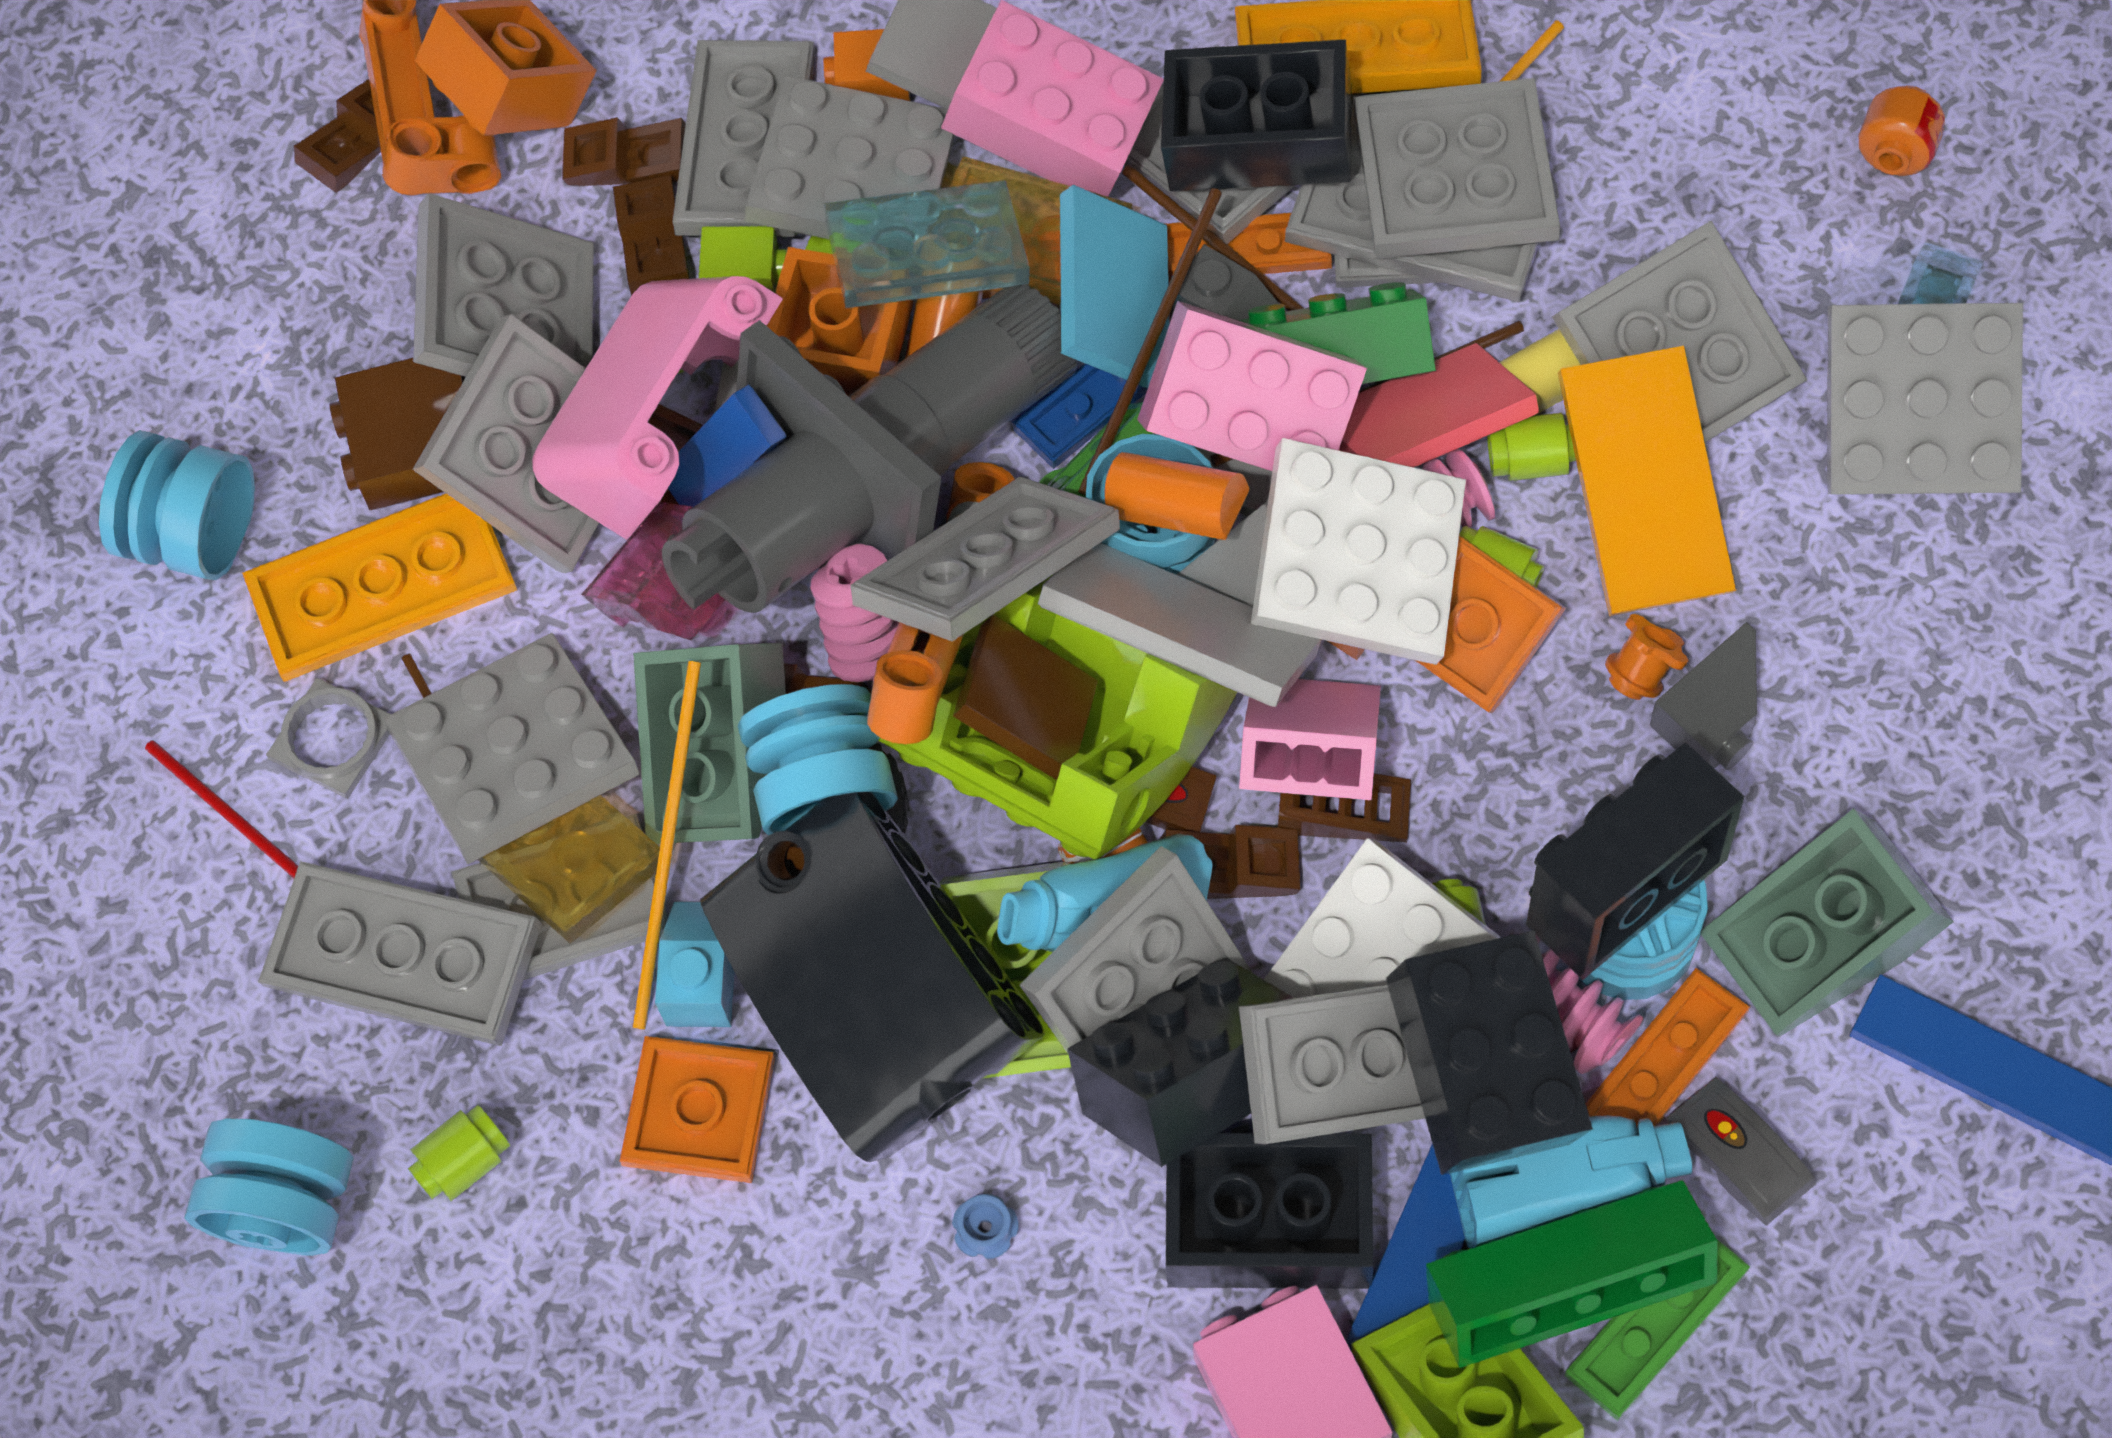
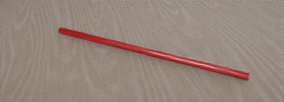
M154 740L147 743L145 750L292 878H295L298 865L159 744Z

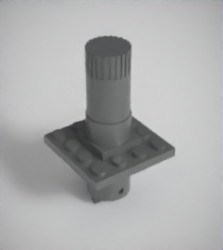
M1020 283L1009 284L885 374L872 378L849 396L846 395L842 386L833 377L823 375L806 361L789 339L776 335L760 320L741 332L736 392L750 385L783 429L786 437L771 452L687 511L683 517L682 531L676 535H670L662 548V560L667 575L679 595L693 610L718 593L738 609L756 613L764 609L817 568L825 566L829 559L844 547L855 544L873 546L881 551L888 561L932 533L941 476L947 472L949 466L1075 373L1074 370L1078 367L1077 360L1061 354V315L1059 309L1053 306L1046 296L1043 297L1040 291L1035 288L1032 290L1029 285L1024 284L1021 286Z

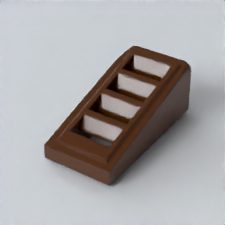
M1374 773L1371 800H1365L1364 819L1351 817V798H1339L1338 814L1325 812L1326 796L1313 795L1311 810L1299 808L1300 794L1280 793L1278 828L1298 830V836L1359 840L1371 838L1376 841L1407 843L1411 779ZM1378 793L1391 794L1389 823L1377 821Z

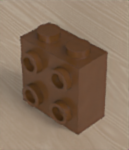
M413 358L334 377L339 401L330 403L329 406L338 438L347 437L350 453L340 456L348 489L350 491L360 489L370 511L444 492L415 472L413 468L466 376L415 363Z

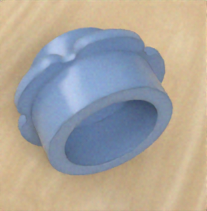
M981 1194L968 1199L957 1208L952 1220V1225L957 1230L954 1238L958 1248L970 1257H975L979 1254L983 1255L985 1259H994L1006 1253L1010 1249V1239L1017 1235L1019 1227L1015 1211L1012 1208H1007L1002 1198L992 1194ZM982 1222H989L992 1227L989 1232L982 1233L979 1230V1225Z

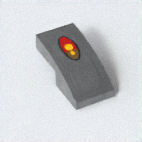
M1717 1077L1667 1117L1668 1124L1681 1123L1688 1148L1714 1169L1719 1183L1725 1190L1766 1226L1816 1185L1814 1175L1788 1145L1758 1114Z

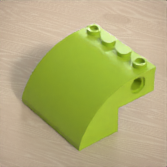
M1052 574L994 613V615L1098 680L1080 750L1062 763L1057 780L953 717L980 626L987 619L967 631L963 636L939 699L933 731L929 737L913 744L892 743L882 738H879L878 741L898 751L900 758L906 763L917 767H927L952 781L954 788L968 796L981 797L1005 810L1006 815L1013 822L1022 826L1035 827L1060 841L1062 847L1069 853L1096 860L1129 837L1165 802L1205 749L1227 713L1237 692L1041 608L1038 605L1042 587L1054 575Z

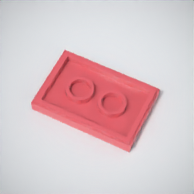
M1474 343L1435 360V371L1393 378L1358 393L1338 451L1414 468L1534 416L1536 413H1539L1537 397L1531 389L1480 345Z

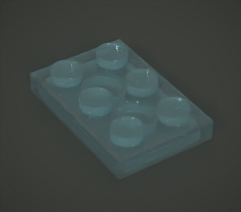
M1006 180L824 203L825 222L845 308L1029 284L1030 267Z

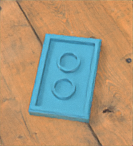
M1073 184L1060 193L1061 354L1127 380L1168 288L1167 225ZM1169 316L1139 382V385L1148 388L1166 337L1169 328Z

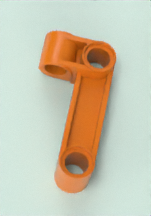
M363 0L359 37L364 47L383 160L382 176L385 183L392 190L400 194L412 196L423 193L460 192L462 194H472L494 188L501 179L494 135L483 136L468 123L465 115L457 117L434 116L427 74L414 61L422 44L415 9L416 0Z

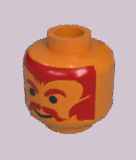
M1908 85L1887 88L1877 94L1868 107L1859 132V150L1870 165L1886 174L1897 176L1917 174L1926 169L1936 155L1945 130V113L1940 104L1921 88Z

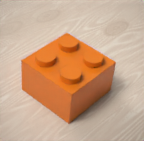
M482 0L440 3L414 60L431 78L434 86L453 102L465 115L468 123L483 136L567 127L573 122L597 71L531 0Z
M788 247L775 294L783 299L766 326L776 335L789 339L806 361L823 375L833 377L842 386L846 395L849 396L872 378L885 374L898 364L913 308L908 267Z

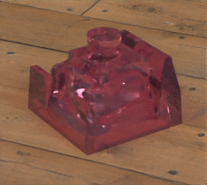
M665 502L657 504L581 594L622 628L629 621L641 622L647 628L687 640H692L698 632L704 633L713 628L726 612V605L723 603L725 599L718 593L693 610L679 595L670 581L662 560V548L670 535H676L682 531L683 517L693 507Z

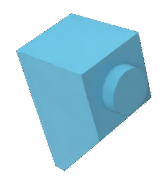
M674 902L659 942L655 1004L666 1027H731L735 972L702 909L701 902Z

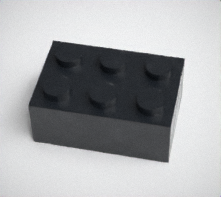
M1346 39L1165 50L1161 152L1170 192L1210 190L1212 188L1229 189L1351 182L1352 81Z
M1686 742L1666 758L1662 754L1652 757L1638 771L1631 787L1617 798L1613 794H1608L1600 799L1586 815L1583 826L1568 838L1564 834L1555 836L1537 854L1534 860L1536 865L1534 881L1529 890L1531 898L1526 926L1531 931L1534 930L1535 935L1584 980L1728 860L1745 796Z
M1534 930L1408 958L1386 977L1441 1175L1567 1146L1593 1130Z
M1228 958L1205 966L1195 976L1167 992L1151 997L1146 1004L1113 1023L1100 1026L1092 1035L1067 1048L1082 1114L1160 1167H1163L1251 1114L1239 1006L1294 999V997Z
M1218 1133L1166 1164L1165 1266L1167 1288H1287L1298 1286V1288L1308 1289L1317 1285L1319 1289H1369L1370 1285H1372L1374 1267L1372 1134H1326L1270 1144H1257L1254 1141V1133Z

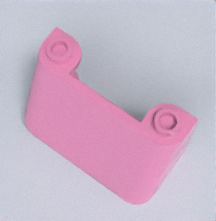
M743 276L651 281L641 285L628 300L536 447L532 458V466L538 482L557 497L627 540L660 502L679 467V454L674 442L665 433L648 423L681 368L692 375L702 363L712 359H723L722 362L733 367L739 359L741 332L759 320L767 325L783 298L757 281Z

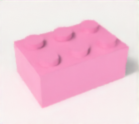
M1001 0L955 91L941 128L1065 189L1074 184L1107 199L1158 94L1163 78Z
M1177 301L1137 420L1146 431L1273 471L1276 446L1282 438L1339 450L1367 368L1353 358Z

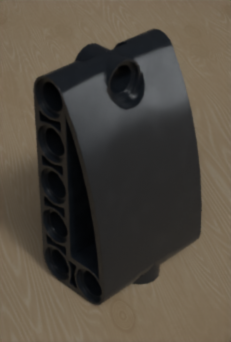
M853 792L824 798L785 831H777L767 836L761 842L757 853L700 899L702 909L721 948L774 1039L842 1140L865 1162H874L891 1157L938 1119V1116L949 1110L970 1093L976 1082L987 1075L998 1073L1045 1035L1044 1028L1032 1008L872 792ZM793 843H796L804 854L803 869L795 878L787 872L784 863L786 850Z

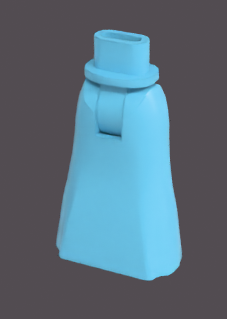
M1179 833L1145 843L1110 857L1057 867L1045 872L1040 876L1039 880L1035 879L1026 882L1021 891L1007 893L1003 896L997 929L998 937L1005 945L1020 943L1029 950L1043 949L1049 952L1055 951L1160 846L1177 854L1207 901L1212 861L1208 858L1204 846L1199 840L1191 835Z
M1591 1116L1590 1121L1593 1130L1570 1145L1450 1173L1467 1247L1472 1249L1521 1231L1530 1230L1570 1217L1573 1213L1583 1209H1594L1637 1195L1646 1188L1664 1186L1665 1179L1692 1174V1161L1681 1123L1676 1122L1653 1126L1649 1118L1639 1120L1636 1127L1633 1119L1621 1116Z

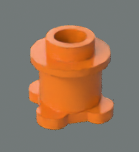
M1631 614L1625 623L1626 627L1631 631L1630 636L1620 651L1610 654L1605 661V666L1611 674L1609 681L1617 691L1631 699L1640 700L1643 696L1655 698L1663 690L1661 681L1671 667L1682 670L1687 664L1688 657L1682 652L1684 641L1672 630L1663 629L1650 623L1640 615Z

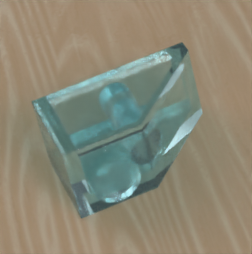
M1925 242L1915 259L1898 304L1968 303L1984 261Z

